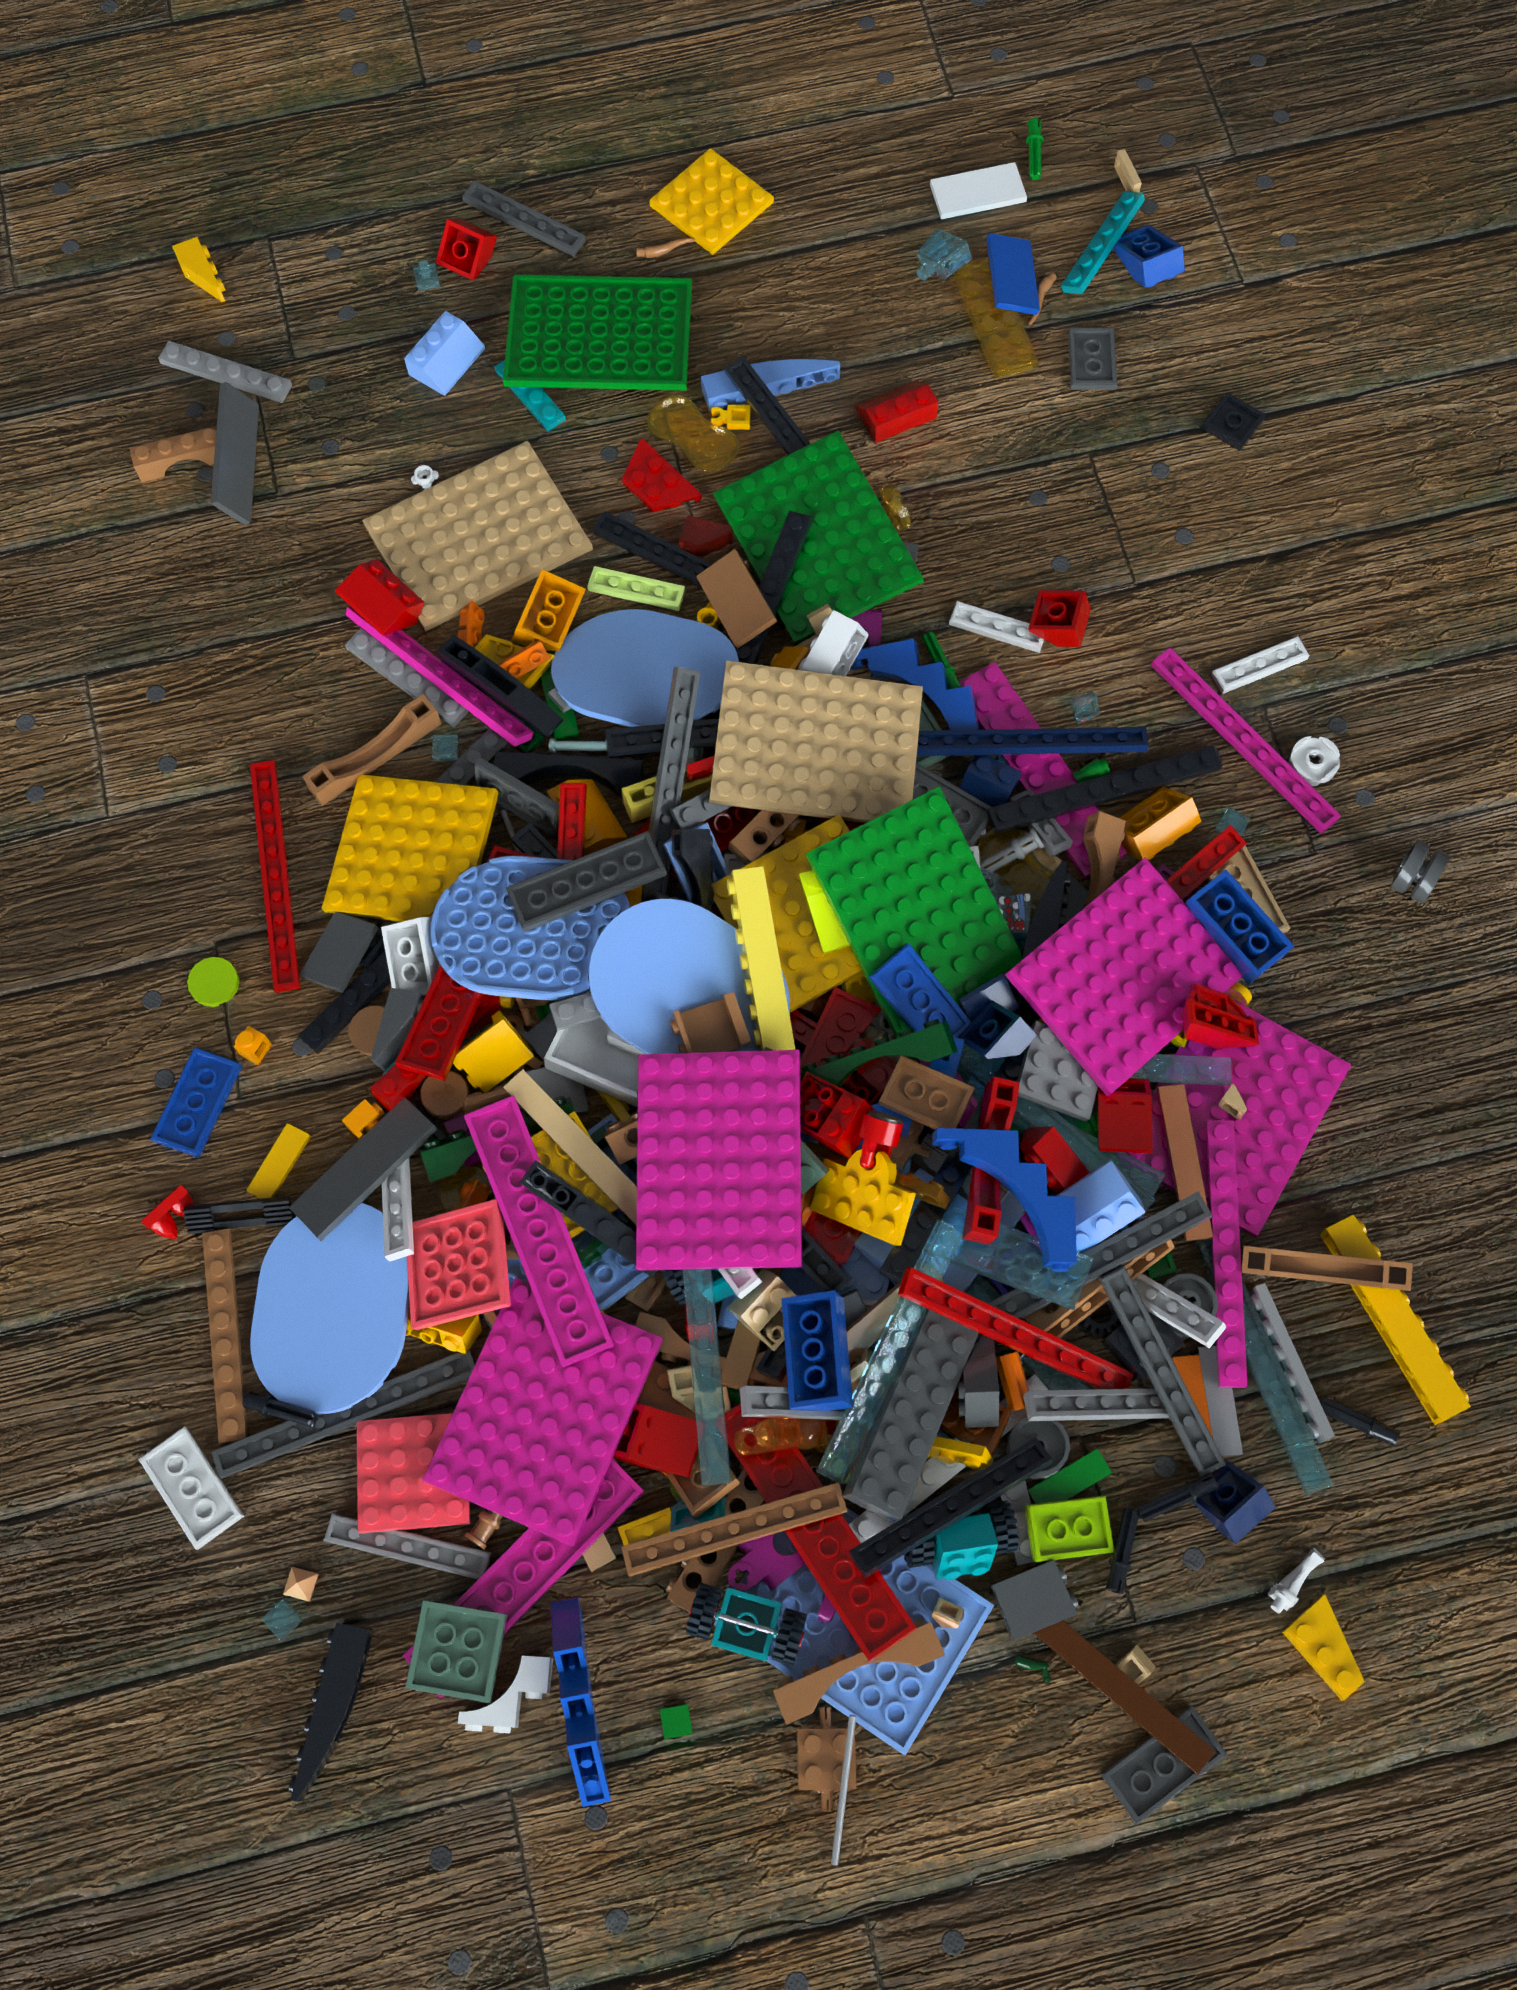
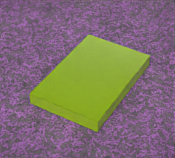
M1106 1496L1024 1505L1033 1563L1114 1553Z

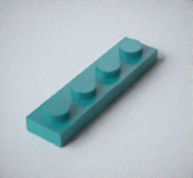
M505 360L494 366L495 372L502 380ZM509 387L547 432L566 421L564 413L541 387Z

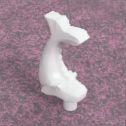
M1315 1548L1310 1550L1304 1560L1292 1572L1270 1588L1268 1595L1275 1600L1271 1605L1275 1612L1281 1613L1283 1609L1288 1611L1289 1608L1294 1607V1604L1299 1600L1297 1594L1304 1580L1315 1567L1324 1562L1325 1558Z

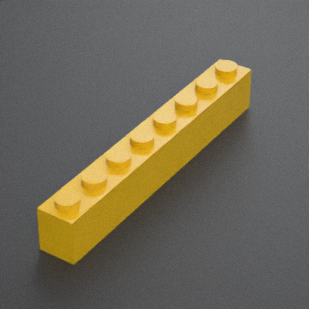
M1354 1214L1326 1228L1320 1234L1332 1255L1381 1260V1253L1378 1247L1370 1242L1366 1235L1367 1231L1364 1224L1357 1220ZM1350 1284L1434 1425L1470 1408L1471 1406L1468 1403L1469 1397L1466 1391L1457 1385L1453 1378L1454 1372L1448 1363L1443 1362L1439 1355L1438 1345L1424 1331V1323L1420 1316L1414 1314L1410 1308V1301L1403 1290Z

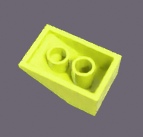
M813 870L800 873L801 887L823 954L850 946Z

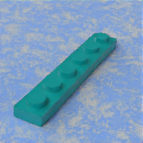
M1124 191L1061 284L1063 293L1083 294L1145 201L1143 192Z

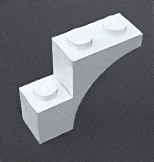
M522 1656L519 1671L509 1689L498 1700L484 1708L459 1712L458 1724H465V1730L482 1731V1726H494L493 1732L510 1733L511 1727L518 1728L522 1692H526L525 1698L542 1699L543 1694H550L553 1658Z

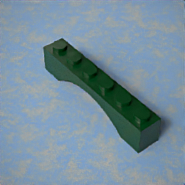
M939 1019L924 1023L925 1029L915 1032L914 1028L899 1032L900 1038L890 1041L888 1036L874 1041L875 1047L865 1049V1046L862 1045L849 1050L851 1055L841 1058V1055L837 1054L826 1058V1064L817 1067L815 1062L801 1067L800 1081L806 1072H809L835 1086L841 1087L855 1070L878 1057L903 1055L930 1062L954 1054L958 1050L948 1021L940 1023Z
M559 1096L552 1099L567 1115L575 1111L570 1097ZM526 1111L521 1113L529 1133L537 1134L543 1130ZM464 1129L456 1130L450 1133L448 1138L439 1140V1138L429 1139L424 1142V1146L420 1147V1153L430 1182L456 1174L463 1162L477 1150L470 1131L465 1132Z

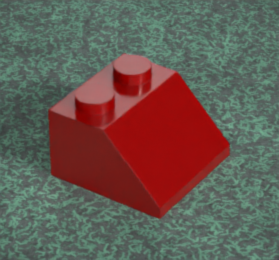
M460 218L447 219L435 263L466 278L475 280L492 257L497 235Z
M1039 590L1028 628L1029 632L1057 647H1081L1091 610L1086 592Z

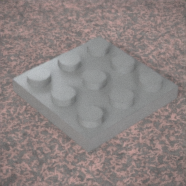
M1035 1021L1031 1029L1037 1036L1024 1053L1017 1080L1020 1083L1018 1096L1079 1120L1088 1121L1091 1117L1098 1085L1046 1024Z

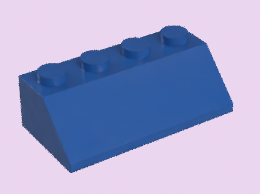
M835 1290L782 1298L790 1409L832 1411L853 1408L844 1298Z

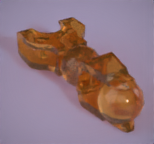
M772 1418L761 1421L756 1426H749L738 1430L735 1433L734 1443L737 1451L744 1455L789 1449L795 1446L804 1450L816 1447V1450L820 1453L844 1451L854 1437L860 1439L869 1433V1422L862 1420H836L835 1431L838 1438L842 1441H834L832 1435L828 1434V1427L826 1426V1421L829 1419ZM753 1434L755 1436L756 1444L754 1447H749L745 1444V1435Z

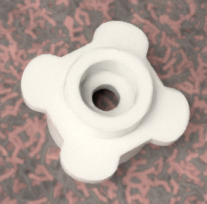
M421 465L415 469L411 481L413 484L421 485L426 490L432 487L431 484L434 480L438 479L439 475L431 467Z

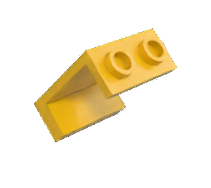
M500 1010L491 1016L494 1024L458 1050L453 1062L459 1071L462 1069L466 1071L470 1084L475 1089L479 1087L484 1093H487L534 1057L529 1044Z

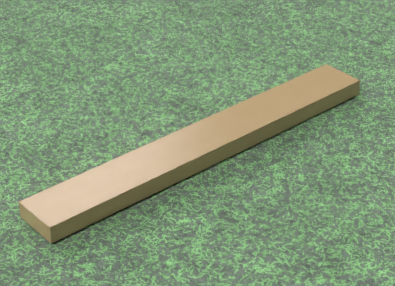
M522 1069L503 1087L510 1096H515L517 1103L637 1226V1186Z

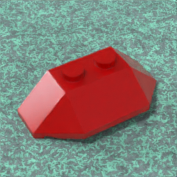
M1196 983L1191 985L1182 1012L1183 1031L1186 1039L1217 1049L1259 1045L1256 1021L1251 1016H1247L1242 1007L1229 995Z

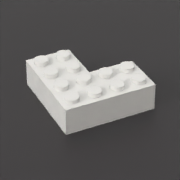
M602 1018L557 1031L544 1057L546 1069L638 1108V1056L645 1053L616 1035Z

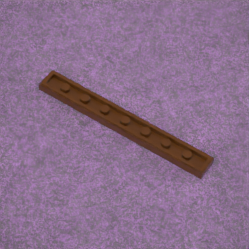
M1064 1621L1033 1633L1196 1775H1199L1216 1751Z

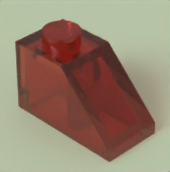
M687 515L679 537V545L681 549L693 555L704 557L732 544L733 531L731 526Z

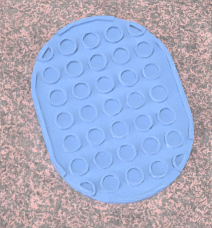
M627 609L599 615L571 631L565 637L560 651H556L554 654L551 673L558 695L567 702L570 708L589 717L628 727L665 724L674 667L701 671L693 721H698L711 712L714 714L721 707L726 660L739 662L731 641L719 630L707 624L649 610Z
M527 856L498 857L490 859V862L477 867L473 866L460 874L458 879L449 888H446L440 896L432 915L430 935L435 955L445 972L457 983L475 992L537 1000H562L590 991L589 966L596 941L605 927L616 916L630 908L625 893H622L524 933L506 887L572 861Z
M676 899L650 900L634 905L620 913L600 934L590 959V992L603 1021L616 1035L645 1054L680 1053L678 1045L682 1044L678 1034H673L669 1020L673 1019V1011L679 1010V1013L721 1000L723 995L734 992L751 1043L747 1047L732 1052L759 1051V1046H755L753 1042L752 1032L756 1030L754 1020L749 1018L748 1005H751L750 995L745 994L744 979H747L746 969L742 970L740 966V954H743L741 944L738 945L736 942V928L701 906ZM782 972L783 981H784V987H785V993H786V998H787V1004H788V1010H789V1015H790V995H789V989H788V985H787L785 976H784V974H783V972Z
M361 1203L322 1241L296 1216L279 1232L271 1243L260 1270L250 1346L252 1361L259 1379L265 1388L279 1401L315 1411L316 1414L340 1412L351 1408L352 1405L374 1394L383 1385V1381L389 1375L392 1368H395L405 1342L410 1304L407 1256L390 1262L384 1257L382 1212Z

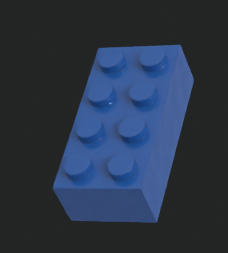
M1224 870L1185 903L1231 962L1237 967L1248 985L1294 947L1291 941L1227 870Z

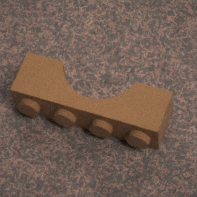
M217 426L130 447L133 466L141 482L164 477L166 470L172 464L182 460L195 459L203 461L208 465H213Z

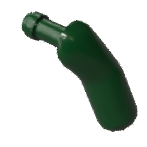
M1021 1655L1016 1657V1666L1027 1670L1042 1669L1045 1683L1050 1682L1051 1678L1047 1667H1049L1048 1663Z

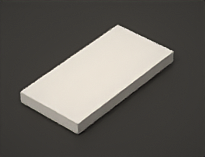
M1015 162L930 179V187L941 219L1024 203L1027 200V195Z
M186 1426L138 1459L196 1550L244 1517Z

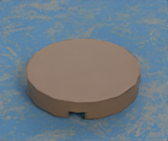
M368 1006L360 1010L351 1020L349 1037L353 1046L362 1054L372 1056L384 1007Z

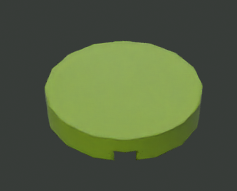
M219 957L206 958L195 964L189 972L187 980L188 990L193 998L200 1004L210 1007L220 1006L219 1004L230 1001L238 991L240 983L239 976L233 965L224 958Z

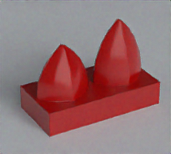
M180 1184L140 1222L147 1229L150 1228L162 1237L176 1239L178 1237L177 1227L168 1210L170 1209L173 1213L184 1217V1207L194 1205L188 1190Z

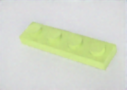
M596 566L593 568L587 586L588 591L676 611L680 610L685 594V586Z

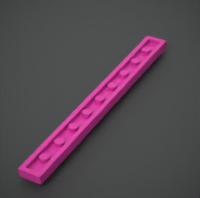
M351 606L347 607L345 614L347 617L416 669L422 676L434 683L440 690L452 697L457 703L470 711L475 717L488 725L490 729L502 736L508 743L515 747L531 740L532 730L404 631L399 630L382 636Z
M1168 648L1152 661L1151 666L1320 834L1340 819L1341 815L1171 648Z
M1207 1120L1209 1205L1212 1214L1210 1222L1213 1233L1211 1238L1213 1290L1217 1295L1218 1302L1215 1317L1226 1325V1329L1216 1340L1218 1387L1246 1388L1248 1386L1234 1120Z

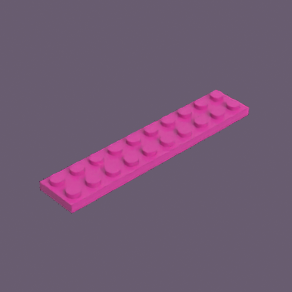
M996 662L959 681L962 687L970 685L973 689L978 723L982 730L1041 729ZM1059 754L1001 755L1007 765L1022 772L1019 785L1023 791L1030 789L1037 795L1077 784L1075 777ZM1095 806L1054 818L1073 841L1071 848L1065 850V853L1084 880L1090 877V863L1082 838L1087 817L1099 812ZM1120 844L1119 848V860L1123 859L1127 855V852L1122 846V844Z
M510 1096L464 1115L561 1366H568L613 1347L614 1344L561 1212L519 1183L534 1161L537 1160L540 1163L541 1161L515 1096Z
M612 1458L574 1547L529 1528L453 1606L507 1614L505 1635L645 1491ZM414 1645L403 1655L409 1664L411 1663ZM437 1694L440 1698H443L445 1696Z

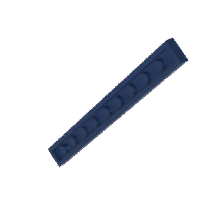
M1146 727L919 731L917 756L1148 752L1149 743Z

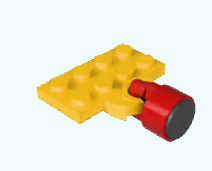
M868 1110L864 1112L858 1133L860 1137L864 1138L862 1149L856 1151L846 1165L833 1159L824 1158L823 1164L829 1172L817 1182L810 1210L894 1246H901L916 1195L912 1191L894 1185L897 1169L896 1163H892L890 1160L892 1148L898 1146L904 1125L902 1120L879 1111Z

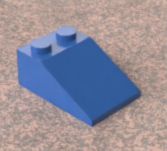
M1149 224L1121 235L1113 247L1132 278L1144 287L1155 286L1158 282L1172 279L1177 274L1185 271L1183 246Z

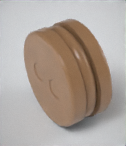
M449 1071L445 1081L428 1076L420 1092L421 1101L426 1111L432 1117L441 1121H448L464 1113L463 1105L465 1098L471 1095L464 1078L454 1071Z

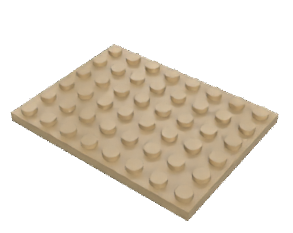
M528 441L362 520L390 571L424 601L418 620L425 632L459 616L460 610L465 605H469L470 600H473L479 606L538 577L542 569L548 572L593 550L590 540Z
M726 660L709 803L829 819L840 814L844 821L867 823L913 799L923 686Z

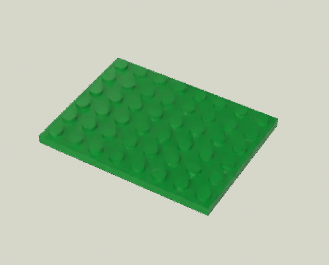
M513 275L503 374L504 387L687 391L692 278Z
M839 431L713 492L718 506L760 583L789 510L812 517L813 522L777 610V614L795 646L816 635L806 615L826 604L830 606L832 611L834 610L851 619L924 582L922 574Z
M940 786L805 853L896 1039L900 1038L899 1032L909 1028L868 976L905 944H910L958 1006L960 998L1002 973L1005 975L1023 960V956Z

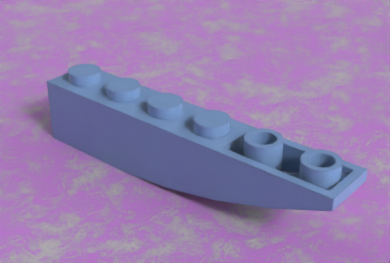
M789 359L750 364L774 396L840 379L839 361ZM725 370L701 376L702 392L709 412H711L712 407H720L724 410L728 405H744L748 403L726 375Z

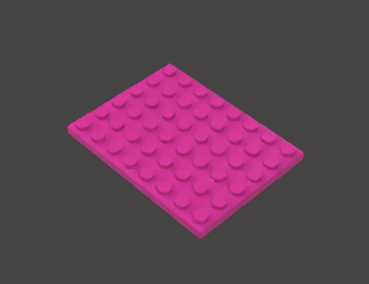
M1146 857L1005 974L1106 1096L1111 1095L1183 1030L1182 1012L1192 984L1196 983L1224 993L1243 976Z
M1235 1001L1242 1007L1247 1016H1251L1256 1021L1259 1045L1217 1049L1188 1040L1185 1047L1180 1046L1151 1095L1152 1154L1119 1152L1116 1158L1176 1193L1157 1088L1184 1084L1207 1207L1210 1210L1206 1121L1234 1120L1239 1229L1256 1239L1352 1064ZM1232 1084H1235L1247 1107V1111L1240 1120H1237L1218 1107L1219 1102Z
M770 1050L639 1054L636 1269L687 1270L802 1267L800 1051Z
M515 1277L510 1288L511 1306L501 1308L422 1481L574 1547L664 1339L601 1313L614 1346L562 1367L530 1284Z

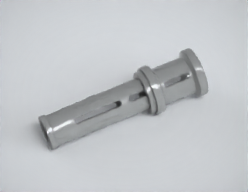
M1031 828L1029 833L1019 839H1012L1011 845L980 861L981 872H993L1016 858H1019V860L1021 858L1024 859L1026 854L1038 847L1040 849L1044 848L1034 828ZM1033 840V842H1031L1030 844H1028V845L1022 847V845H1024V844H1026L1027 842ZM1013 850L1015 851L1014 853L1007 855L1009 852ZM1002 856L1004 857L1003 859H1001L1000 861H998V862L992 864L991 866H989V867H987V868H984L986 865H988V864L992 863L993 861H995V860L1001 858Z

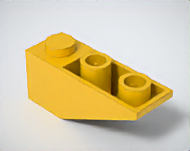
M198 237L173 245V250L185 277L219 301L224 302L222 292L226 290L221 278L216 279L214 276L218 272L213 261L208 262L207 260L210 258V254L206 245H201Z
M409 1310L406 1336L410 1335L422 1339L426 1343H434L450 1351L467 1354L482 1331L479 1315L416 1330L411 1328Z

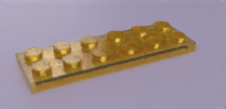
M989 256L962 263L953 270V277L994 379L1038 368L1037 357L1019 313L995 308Z

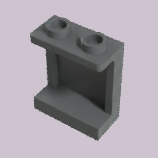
M1055 1560L990 1587L1012 1641L1077 1615L1076 1608L1079 1607L1074 1593L1067 1591L1064 1581H1067L1065 1571L1061 1564L1056 1565Z

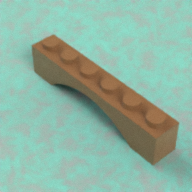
M424 694L420 695L404 706L394 720L367 744L343 757L322 762L302 777L308 789L321 806L325 805L357 783L358 777L370 774L440 726L442 723L438 712Z
M1101 811L1087 817L1082 838L1089 858L1091 878L1089 893L1082 910L1114 884L1113 874L1115 866L1120 859L1119 848L1125 837L1124 827L1126 821Z
M1244 1246L1242 1273L1411 1291L1413 1263Z
M639 1312L635 1327L664 1339L657 1354L661 1356L660 1359L671 1364H676V1361L687 1363L686 1366L694 1365L695 1369L702 1371V1368L713 1371V1376L721 1378L726 1361L725 1357L710 1355L694 1348L671 1328L666 1319ZM766 1351L759 1353L748 1386H754L755 1383L766 1387H788L787 1374L783 1381L779 1382L758 1372L756 1367Z
M923 1619L915 1622L917 1630L871 1662L868 1661L860 1647L855 1649L856 1655L846 1658L845 1653L829 1660L831 1666L821 1670L818 1665L803 1671L804 1677L794 1681L791 1676L777 1682L778 1689L773 1690L786 1725L812 1714L828 1688L840 1677L858 1667L879 1662H896L920 1667L944 1656L945 1653L932 1622L925 1624Z

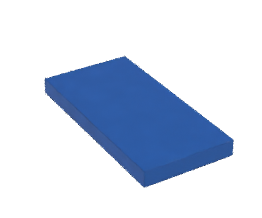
M989 233L986 241L995 308L1037 315L1040 311L1030 240Z
M909 943L901 947L868 976L909 1029L914 1028L915 1032L925 1029L924 1023L939 1019L940 1023L948 1021L953 1038H958L972 1023Z
M194 1047L150 1140L200 1158L241 1071L242 1064Z

